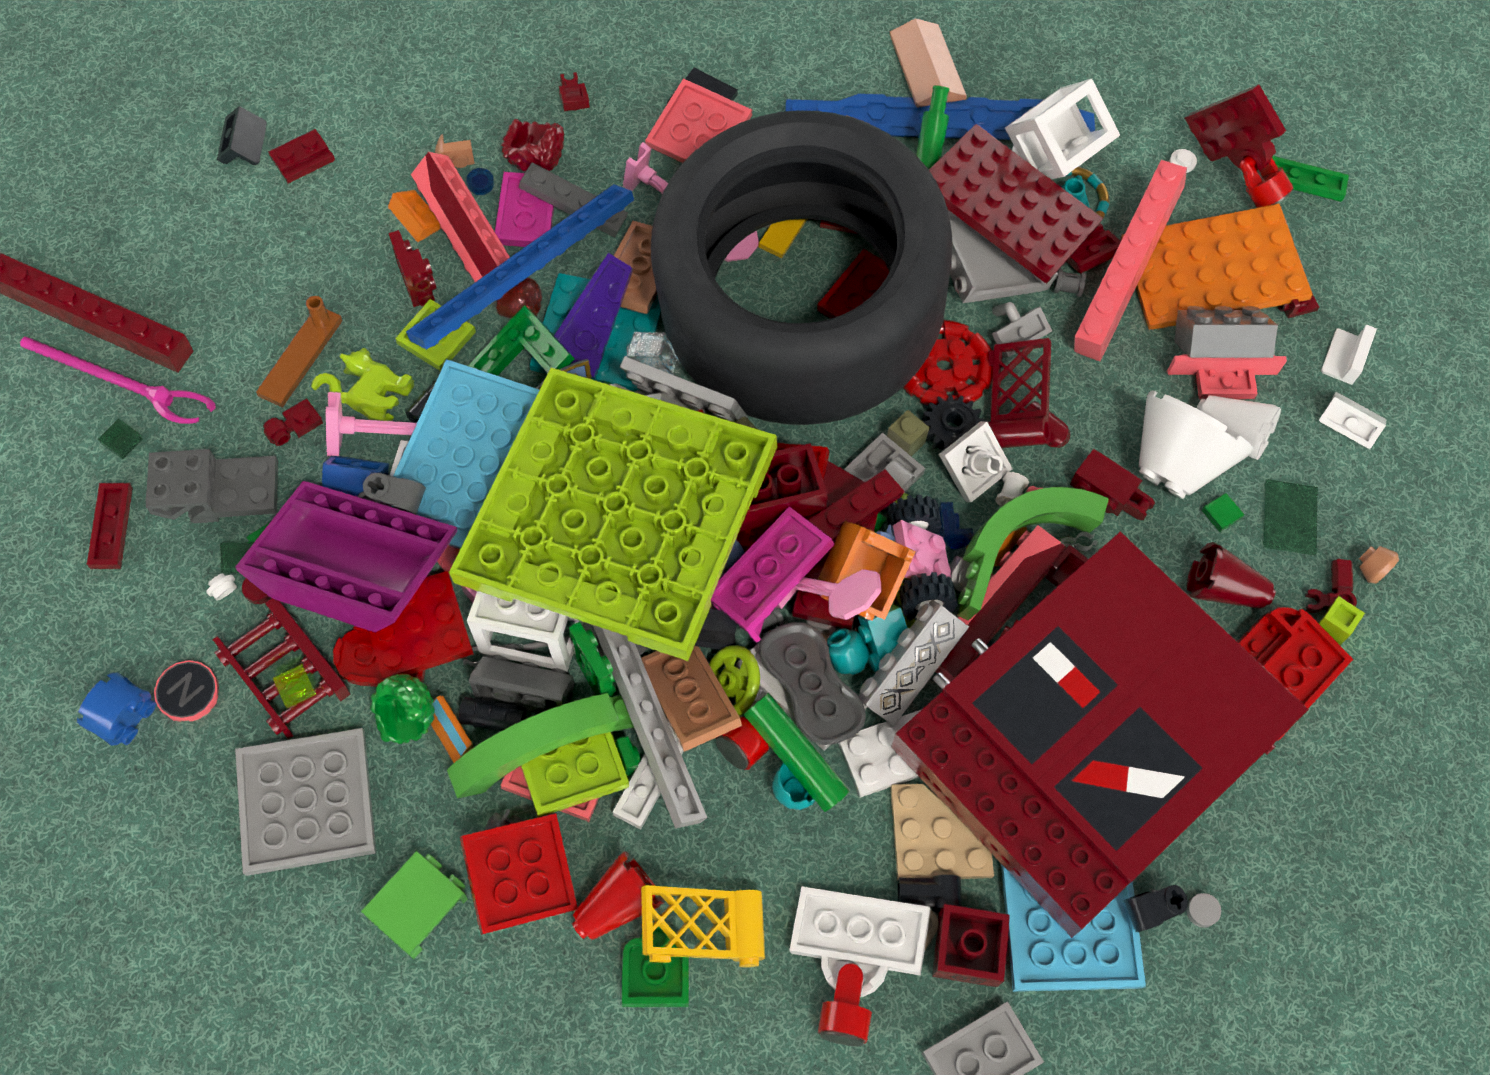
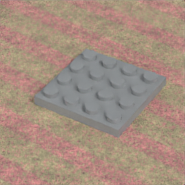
M624 356L620 368L627 374L626 378L631 380L632 384L636 385L638 389L647 395L663 393L684 405L690 406V408L696 411L702 409L705 414L714 415L731 422H735L744 416L749 418L734 398Z
M363 728L235 749L243 874L248 876L376 853L366 739Z

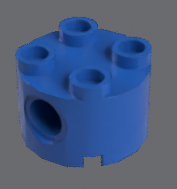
M116 672L107 675L111 679L107 683L100 680L91 689L78 711L83 715V718H77V723L81 727L96 734L111 746L118 745L119 743L124 745L130 744L138 733V730L135 728L142 718H148L156 707V703L151 700V694L148 691L138 688L126 677Z

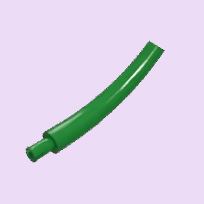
M939 85L933 86L929 111L923 112L916 156L924 163L928 170L941 159L949 121V115L945 114L950 88Z

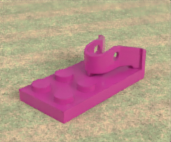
M788 507L721 577L712 595L711 603L716 609L722 610L741 626L755 642H759L761 640L759 635L765 618L771 614L774 608L835 544L829 536L791 507Z

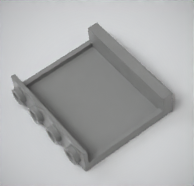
M948 210L952 229L950 276L954 283L955 291L959 294L962 303L1045 291L1049 289L1058 276V273H1056L1047 284Z

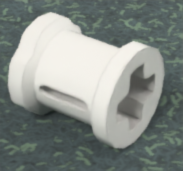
M1007 472L1003 477L1004 485L1001 493L997 494L996 503L999 506H1003L1012 499L1022 495L1023 489L1029 484L1028 479L1019 473Z

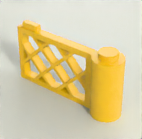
M649 885L641 887L643 955H649L650 962L669 963L671 962V957L733 959V961L739 962V967L747 968L759 966V961L765 959L761 891H723ZM652 895H660L669 905L661 916L652 907ZM684 897H690L699 907L691 917L679 905ZM714 899H724V914L720 919L708 907ZM673 910L685 923L677 933L664 921ZM702 912L714 924L706 935L694 923ZM658 926L670 939L664 947H653V931ZM688 928L700 940L693 949H689L680 939L681 935ZM717 930L726 939V950H718L709 940Z

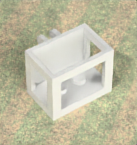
M1092 79L1058 89L1005 127L1019 156L1050 179L1066 176L1120 136ZM1086 95L1103 127L1101 130L1090 132L1076 105Z
M477 591L467 618V623L480 653L502 656L519 662H531L551 669L559 668L567 672L573 656V648L570 636L566 646L563 633L568 620L574 621V624L578 622L583 624V621L514 598L512 602L479 591ZM493 632L545 642L548 644L552 658L491 645L490 641Z

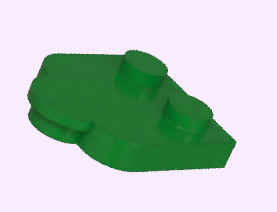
M658 926L653 931V947H664L670 939ZM642 933L640 938L629 941L623 950L622 1007H689V957H671V962L669 963L650 962V956L643 955Z

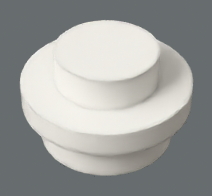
M1179 149L1172 153L1170 163L1187 167L1186 173L1195 168L1197 159L1191 151Z
M222 573L214 577L208 583L210 587L206 593L209 596H213L216 601L223 599L237 588L234 583V576H225Z

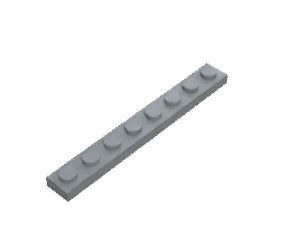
M593 625L603 652L613 667L614 671L612 674L675 829L703 822L707 815L635 643L629 642L625 635Z

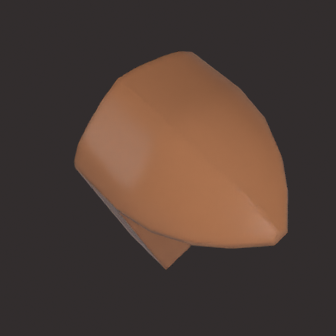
M443 134L440 135L435 153L449 156L457 168L475 164L471 140L445 143Z

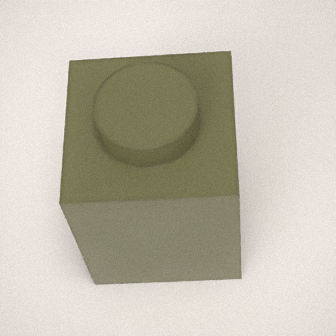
M907 410L888 428L887 437L912 457L926 443L929 426Z

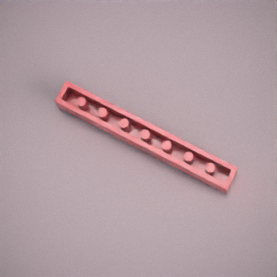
M1164 160L1160 161L1075 335L1074 352L1101 361L1185 187L1187 167Z

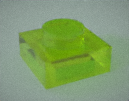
M302 664L273 678L283 703L287 708L317 695Z

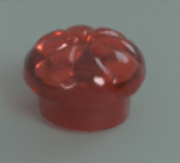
M526 278L514 286L502 298L497 300L496 308L498 314L512 319L525 305L537 316L541 310L542 291L539 284L532 278Z

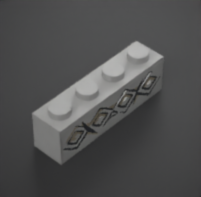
M933 599L929 604L926 603L920 608L916 615L917 620L911 628H907L901 633L898 638V645L891 653H887L879 663V670L872 678H868L860 689L859 698L893 726L969 628L968 625Z

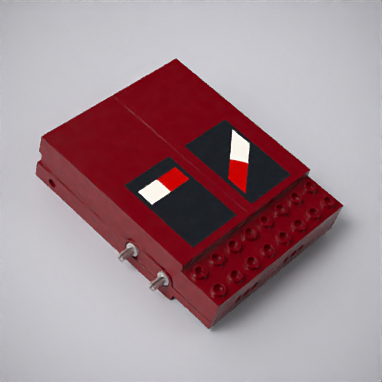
M1120 531L993 645L988 647L980 638L976 639L972 643V647L980 656L951 682L942 673L935 675L933 680L942 689V692L895 733L891 748L1072 938L1148 867L1264 753L1268 755L1276 747L1274 743L1309 709Z

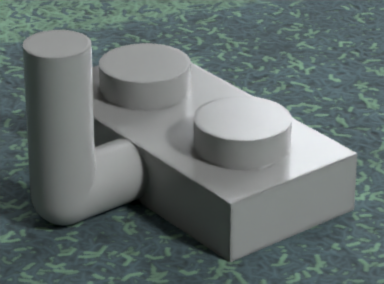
M1012 302L997 305L992 310L995 316L1007 314L1010 323L992 333L997 344L1040 339L1052 332L1041 307H1036L1022 316L1019 315ZM1014 351L1002 353L1004 358L1015 354Z

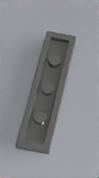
M531 163L519 184L520 189L570 215L597 197L534 163ZM622 210L606 220L603 225L596 228L615 238L626 220L628 212Z

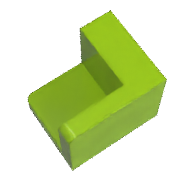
M1338 596L1324 617L1319 621V624L1341 645L1351 636L1365 613Z

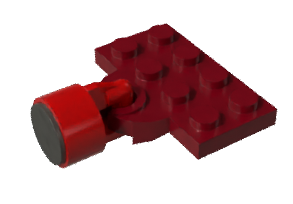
M1260 84L1191 112L1184 118L1189 125L1190 131L1195 135L1204 154L1210 161L1227 156L1235 166L1242 170L1247 186L1246 191L1256 208L1278 204L1292 193L1293 185L1283 168H1278L1272 158L1276 150L1271 140L1280 137L1286 132V129Z

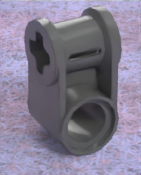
M382 473L370 474L363 483L364 493L376 503L417 515L426 490L424 485L413 480L400 479Z

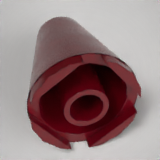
M1215 542L1207 543L1200 550V553L1204 554L1200 562L1194 560L1191 565L1186 584L1187 590L1192 592L1189 594L1191 598L1259 609L1270 605L1274 600L1276 591L1272 581Z

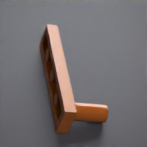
M311 296L307 299L306 306L310 316L256 391L258 397L283 408L343 321L340 315L326 309L322 298L319 296Z

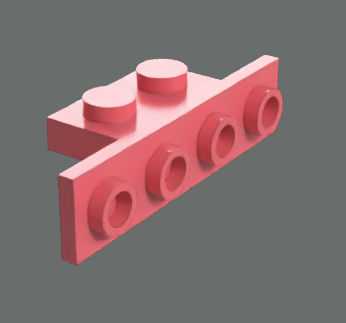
M1182 354L1173 358L1167 371L1168 375H1196L1199 399H1207L1209 395L1232 399H1255L1258 394L1255 375H1278L1287 359L1286 356L1275 355L1273 358H1190L1187 354Z

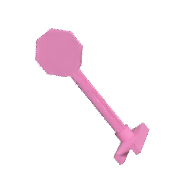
M643 142L639 147L637 161L630 157L626 161L623 187L633 191L642 181L646 185L650 184L663 194L668 183L656 175L657 172L649 167L652 148ZM757 231L739 242L724 260L729 262L748 259L759 246Z
M328 392V407H326L327 456H339L343 434L365 432L412 435L417 423L355 419V417L342 416L341 393Z
M862 569L841 580L838 584L804 577L776 607L782 609L797 590L829 596V613L832 617L847 620L867 610L881 593L880 575L877 572Z

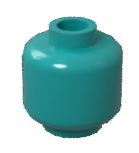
M845 628L839 629L828 637L827 644L831 664L838 673L853 675L864 669L865 664L869 660L870 652L857 631Z

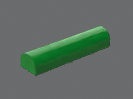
M769 692L744 713V716L824 812L835 806L850 792V789Z

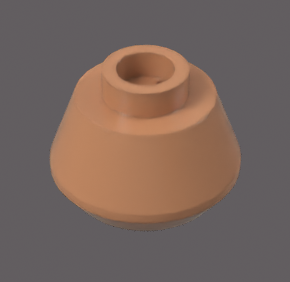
M1371 546L1359 558L1363 562L1359 568L1368 583L1376 584L1399 561L1398 553L1382 546L1375 550Z

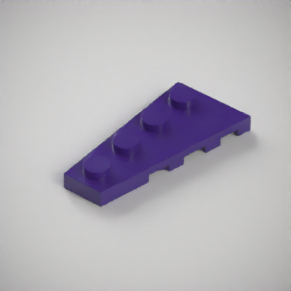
M610 253L606 255L554 335L575 358L571 364L585 359L589 360L591 377L596 379L633 272L632 267Z

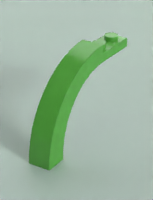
M1051 487L1027 492L1003 505L980 527L966 549L962 560L970 563L965 575L968 578V582L958 597L960 608L957 616L969 620L981 610L996 557L1009 534L1022 527L1040 523L1062 524L1090 533L1103 522L1109 498L1082 489Z
M608 693L591 696L544 711L495 734L464 754L447 769L457 799L481 794L511 771L540 755L587 737L633 728L634 725L622 696L609 697Z

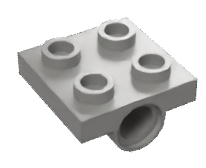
M882 433L844 470L866 482L886 469L905 493L924 474L926 468Z

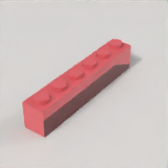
M427 152L411 176L416 182L418 190L429 204V209L438 219L441 229L447 234L453 249L463 261L465 269L470 273L474 282H477L508 260L510 256L449 156Z
M1039 525L1032 532L1026 530L1016 543L1019 546L1013 554L1008 551L998 564L1001 568L995 575L991 573L981 610L969 620L958 617L969 628L935 671L937 674L942 673L951 682L967 668L979 654L972 647V643L980 638L987 645L1047 575L1052 564L1066 549L1064 544Z

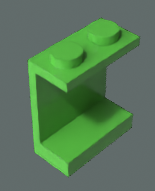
M417 851L361 911L413 960L423 950L419 946L456 903L460 900L464 904L468 899L463 892L466 886L453 874L447 878L439 871L442 865L430 854L423 857Z

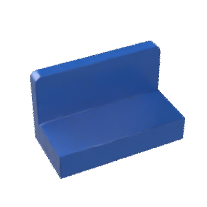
M331 456L323 463L322 486L357 497L364 491L363 483L370 474L382 473L388 475L389 463Z

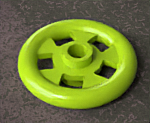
M730 645L718 651L711 659L709 665L728 698L736 696V704L733 707L737 714L741 716L752 706L757 697L760 686V670L758 662L751 651L740 645ZM737 658L743 661L740 669L734 666ZM725 664L726 668L719 674L721 666Z

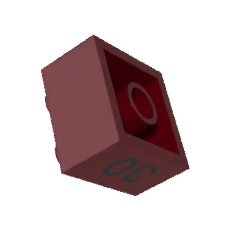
M944 904L938 916L932 977L998 987L1002 984L1005 976L1010 915Z

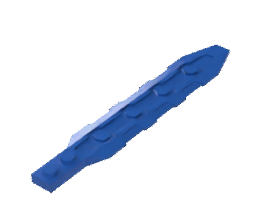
M857 94L839 101L786 99V111H822L844 116L848 115L867 122L891 136L918 138L923 112L929 111L930 105L916 107L913 97H886L884 94ZM969 97L966 100L946 103L945 114L949 115L945 138H962L977 124L998 140H1011L1005 127L1044 99L1009 101ZM1079 109L1089 131H1095L1094 113Z

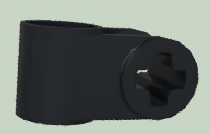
M1170 885L1160 890H1151L1124 900L1135 932L1157 927L1163 924L1164 921L1184 913L1188 906L1184 890L1177 885Z

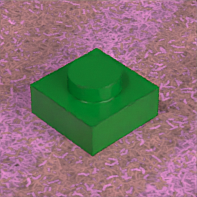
M629 736L616 740L615 745L626 775L629 777L634 774L640 763L639 752L635 745L632 746Z

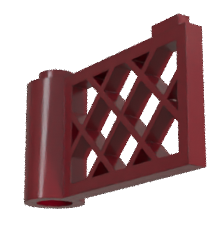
M1043 338L995 344L994 350L989 351V366L993 367L991 421L988 424L1000 447L1003 449L1049 444L1051 439L1049 423L1051 340ZM1043 348V355L1035 363L1027 357L1033 349ZM1014 351L1017 356L1006 366L1002 362V353ZM1022 360H1025L1031 367L1019 377L1012 370ZM1038 371L1042 375V380L1032 388L1026 381ZM1010 374L1017 381L1007 391H1004L1000 387L1001 381ZM1023 385L1030 392L1018 403L1011 395ZM1035 396L1041 400V410L1028 411L1024 408ZM1007 399L1015 405L1008 414L999 415V407Z

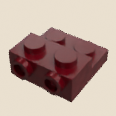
M399 230L388 233L413 307L424 306L430 299L435 301L432 291L436 290L437 287L428 258L422 259L419 249L412 250L409 240L403 241Z

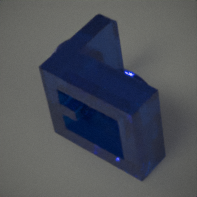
M941 502L939 513L942 528H940L939 536L943 537L946 546H949L951 549H960L969 545L974 535L973 528L959 529V514L954 513L953 502Z

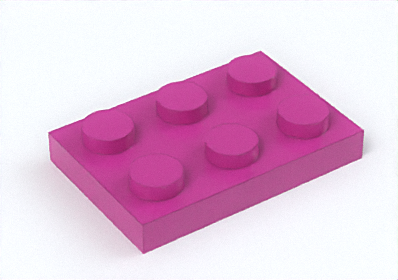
M504 172L495 233L502 245L526 247L552 228L555 206L519 188L520 181L525 173Z

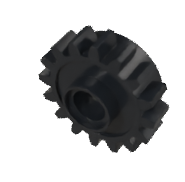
M952 394L948 395L947 401L937 397V405L930 402L927 411H924L922 421L929 426L926 441L933 443L932 449L939 448L944 451L980 421L985 422V419L979 418L981 409L973 410L974 402L964 403V396H960L958 401L953 399ZM948 423H953L958 427H952Z

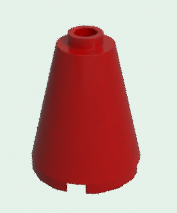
M626 851L618 856L573 913L575 921L572 923V926L581 938L584 939L588 936L591 940H594L642 916L641 887L645 885L655 886V884L634 858L630 862L627 861L629 853ZM652 895V907L654 909L659 908L665 903L660 895L657 898L655 897L656 895Z

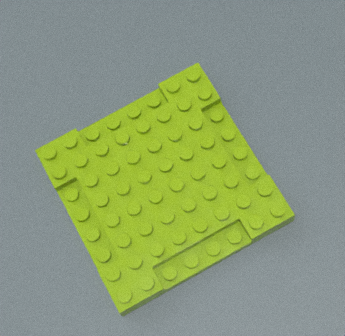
M550 368L449 574L455 584L512 602L514 598L625 635L629 642L688 661L710 610L712 595L752 499L757 497L777 449V436Z

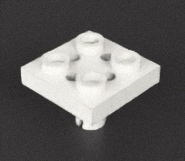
M980 421L939 454L966 502L974 501L1007 472L1012 470L989 424L984 421Z

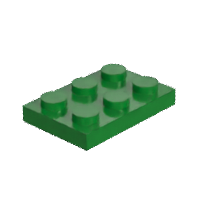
M580 622L570 626L569 633L575 661L595 695L608 693L609 697H614L613 693L616 692L613 684L615 679L612 675L614 670L606 655L600 657L596 647L598 642L591 629L585 631Z

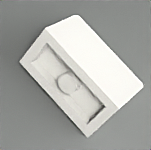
M1365 325L1358 336L1341 329H1336L1321 372L1352 385L1362 373L1377 328Z
M1335 392L1331 402L1319 419L1321 423L1368 449L1372 447L1386 426L1385 418L1338 392Z

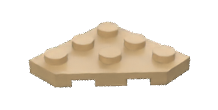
M924 784L891 785L897 881L899 877L932 878L937 875L960 876L961 879L994 877L992 853L941 799Z

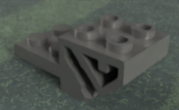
M210 449L149 453L145 507L152 515L172 520L188 512V517L193 523L219 522V517L277 514L278 459L276 456L216 460Z

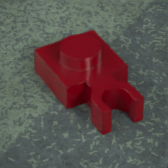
M577 72L573 73V79L571 80L565 79L564 74H560L561 86H559V95L563 110L570 111L590 108L585 83L578 84Z

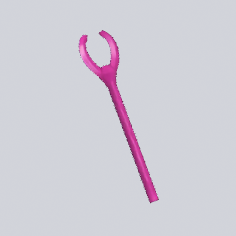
M23 337L20 341V346L25 349L35 351V353L50 357V359L65 363V365L72 366L80 371L87 372V374L102 378L107 382L117 384L122 388L145 396L162 417L172 422L182 424L199 422V417L184 418L171 412L167 406H170L173 397H187L199 400L206 404L210 412L216 408L213 400L204 395L182 390L169 391L164 386H147L31 338Z

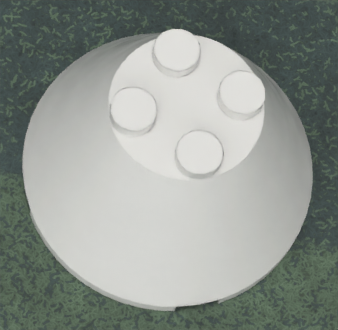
M1150 391L1147 395L1139 467L1141 469L1139 472L1153 484L1159 485L1161 481L1165 483L1164 486L1169 489L1170 493L1184 499L1185 495H1191L1252 453L1253 447L1240 435L1235 438L1225 432L1227 426L1204 412L1166 394L1162 399L1155 397L1158 393L1156 391Z

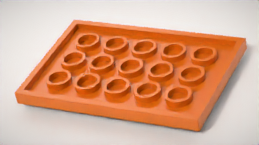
M1280 204L1165 226L1136 286L1149 330L1176 326L1178 310H1187L1189 306H1199L1205 308V310H1215L1217 306L1230 307L1232 310H1242L1245 306L1264 309L1288 304L1292 299H1298L1299 302L1310 300L1312 296L1310 285Z

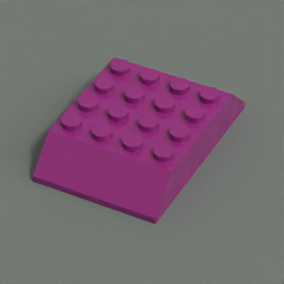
M302 481L235 568L240 574L275 600L377 632L395 623L458 530L457 527Z

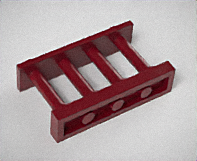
M271 598L265 602L271 613L266 615L267 619L228 647L223 644L218 636L212 640L219 648L214 653L225 667L229 664L233 666L271 716L266 722L275 734L279 735L283 732L289 740L293 737V734L286 726L288 723L325 696L331 697L335 694L341 702L350 695V692L280 601ZM282 627L288 634L284 637L285 641L243 670L234 657L276 628L278 630ZM300 649L305 656L301 659L302 663L260 692L251 679L292 650L296 652ZM317 671L322 678L318 682L319 686L284 712L277 715L268 702L308 673L312 675Z

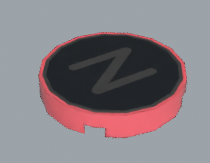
M190 660L178 662L167 668L158 678L154 689L155 702L160 711L173 721H195L208 714L215 706L218 699L219 682L212 670L201 662Z

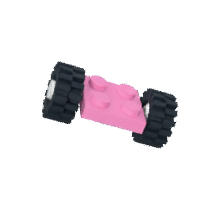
M919 494L916 495V498L908 495L906 500H903L901 497L897 499V503H891L890 508L887 507L886 509L887 524L893 526L896 543L916 551L905 574V578L911 581L905 580L903 582L904 585H901L899 590L904 616H907L910 620L915 618V621L917 620L916 615L920 608L926 603L929 604L932 599L949 612H953L955 607H957L954 584L951 579V570L945 549L946 544L943 537L937 535L940 532V528H942L938 503L935 499L931 500L930 496L926 495L922 498V495Z

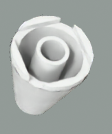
M1211 395L1206 400L1201 399L1196 408L1227 426L1225 432L1235 438L1240 435L1253 447L1249 457L1257 460L1269 443L1267 440L1270 434L1274 432L1281 413L1280 407L1276 405Z

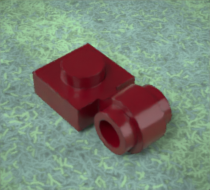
M306 398L282 412L286 421L271 418L265 422L263 428L264 435L270 443L282 446L290 440L291 432L294 431L297 437L300 438L323 424V421Z

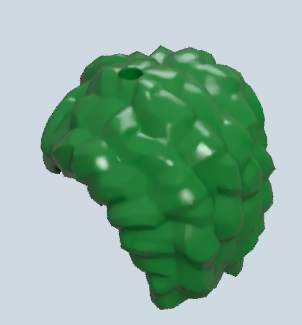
M396 674L395 676L387 677L377 685L376 692L371 695L372 703L370 710L375 714L377 729L384 742L391 740L398 744L409 743L410 739L418 741L421 739L422 734L428 733V728L434 720V700L429 689H427V685L418 678L408 674Z

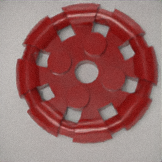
M943 320L939 334H943L944 339L936 340L929 356L919 371L903 387L910 396L914 395L921 400L920 403L926 406L930 402L937 405V397L947 401L948 396L946 392L954 391L955 395H952L954 400L958 401L960 396H964V403L976 402L983 396L982 392L984 389H989L993 381V367L989 366V351L992 350L987 341L978 332L974 334L968 330L969 326ZM961 339L965 340L969 344L965 347V344L961 341ZM973 360H980V364L973 365ZM939 361H947L951 364L952 368L942 370L937 366V363ZM970 379L975 384L968 385L966 382ZM926 382L932 387L926 390L921 386Z

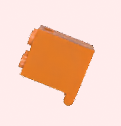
M844 521L818 580L838 584L841 580L862 569L877 572L881 580V593L867 610L858 615L873 621L875 616L885 620L916 551L881 536L874 531ZM821 595L822 598L829 601V596Z

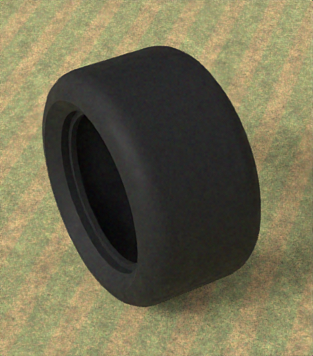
M796 110L759 116L728 128L704 143L682 163L665 188L656 210L651 236V263L665 332L678 360L692 379L700 386L734 398L746 415L774 423L812 425L843 420L861 414L881 404L904 387L919 371L939 336L944 319L952 260V229L949 213L942 192L928 168L916 154L887 132L858 119L831 112ZM792 219L824 220L856 232L876 249L889 270L887 278L879 289L864 303L841 316L813 323H786L756 315L734 302L715 280L724 259L744 238L767 225Z

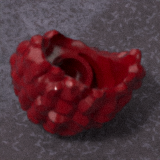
M514 119L512 124L509 125L506 135L503 137L504 142L501 143L503 157L521 171L526 172L531 163L548 171L553 170L558 165L559 159L562 156L564 128L558 123L550 125L548 122L538 124L534 121L530 124L527 121L522 123L519 119Z

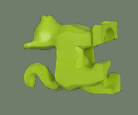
M366 348L351 352L349 355H340L346 366L343 372L360 377L348 392H342L340 381L332 374H319L311 382L313 390H317L322 384L327 383L330 392L341 393V403L349 405L353 410L363 414L369 420L393 421L394 416L389 413L386 414V411L397 406L399 401L393 395L384 397L387 391L408 396L414 387L412 376L408 374L401 377L395 375L386 365L373 361L370 357V352Z

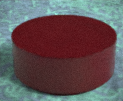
M245 578L242 583V593L250 603L263 604L271 599V597Z

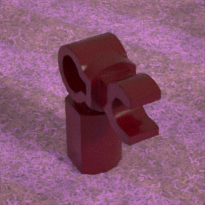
M1336 559L1331 562L1332 592L1335 593L1329 592L1326 595L1317 589L1308 590L1305 593V597L1314 598L1317 601V605L1308 604L1306 607L1307 612L1318 613L1321 610H1326L1327 612L1338 596L1356 606L1357 599L1351 593L1353 591L1351 560Z

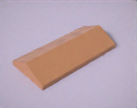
M915 18L890 31L895 52L916 107L930 105L934 85L950 88L947 103L966 100L967 95L938 24Z

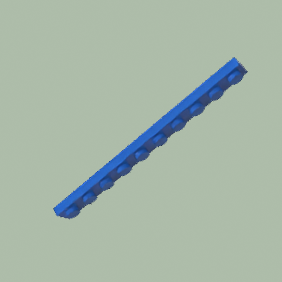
M615 184L606 189L407 330L406 333L409 340L426 350L438 344L439 340L452 331L459 329L464 322L481 313L489 304L502 298L514 286L524 282L528 276L542 269L546 263L556 256L563 254L571 245L585 238L588 233L596 227L603 225L606 220L616 213L624 210L628 204L634 201L632 191Z

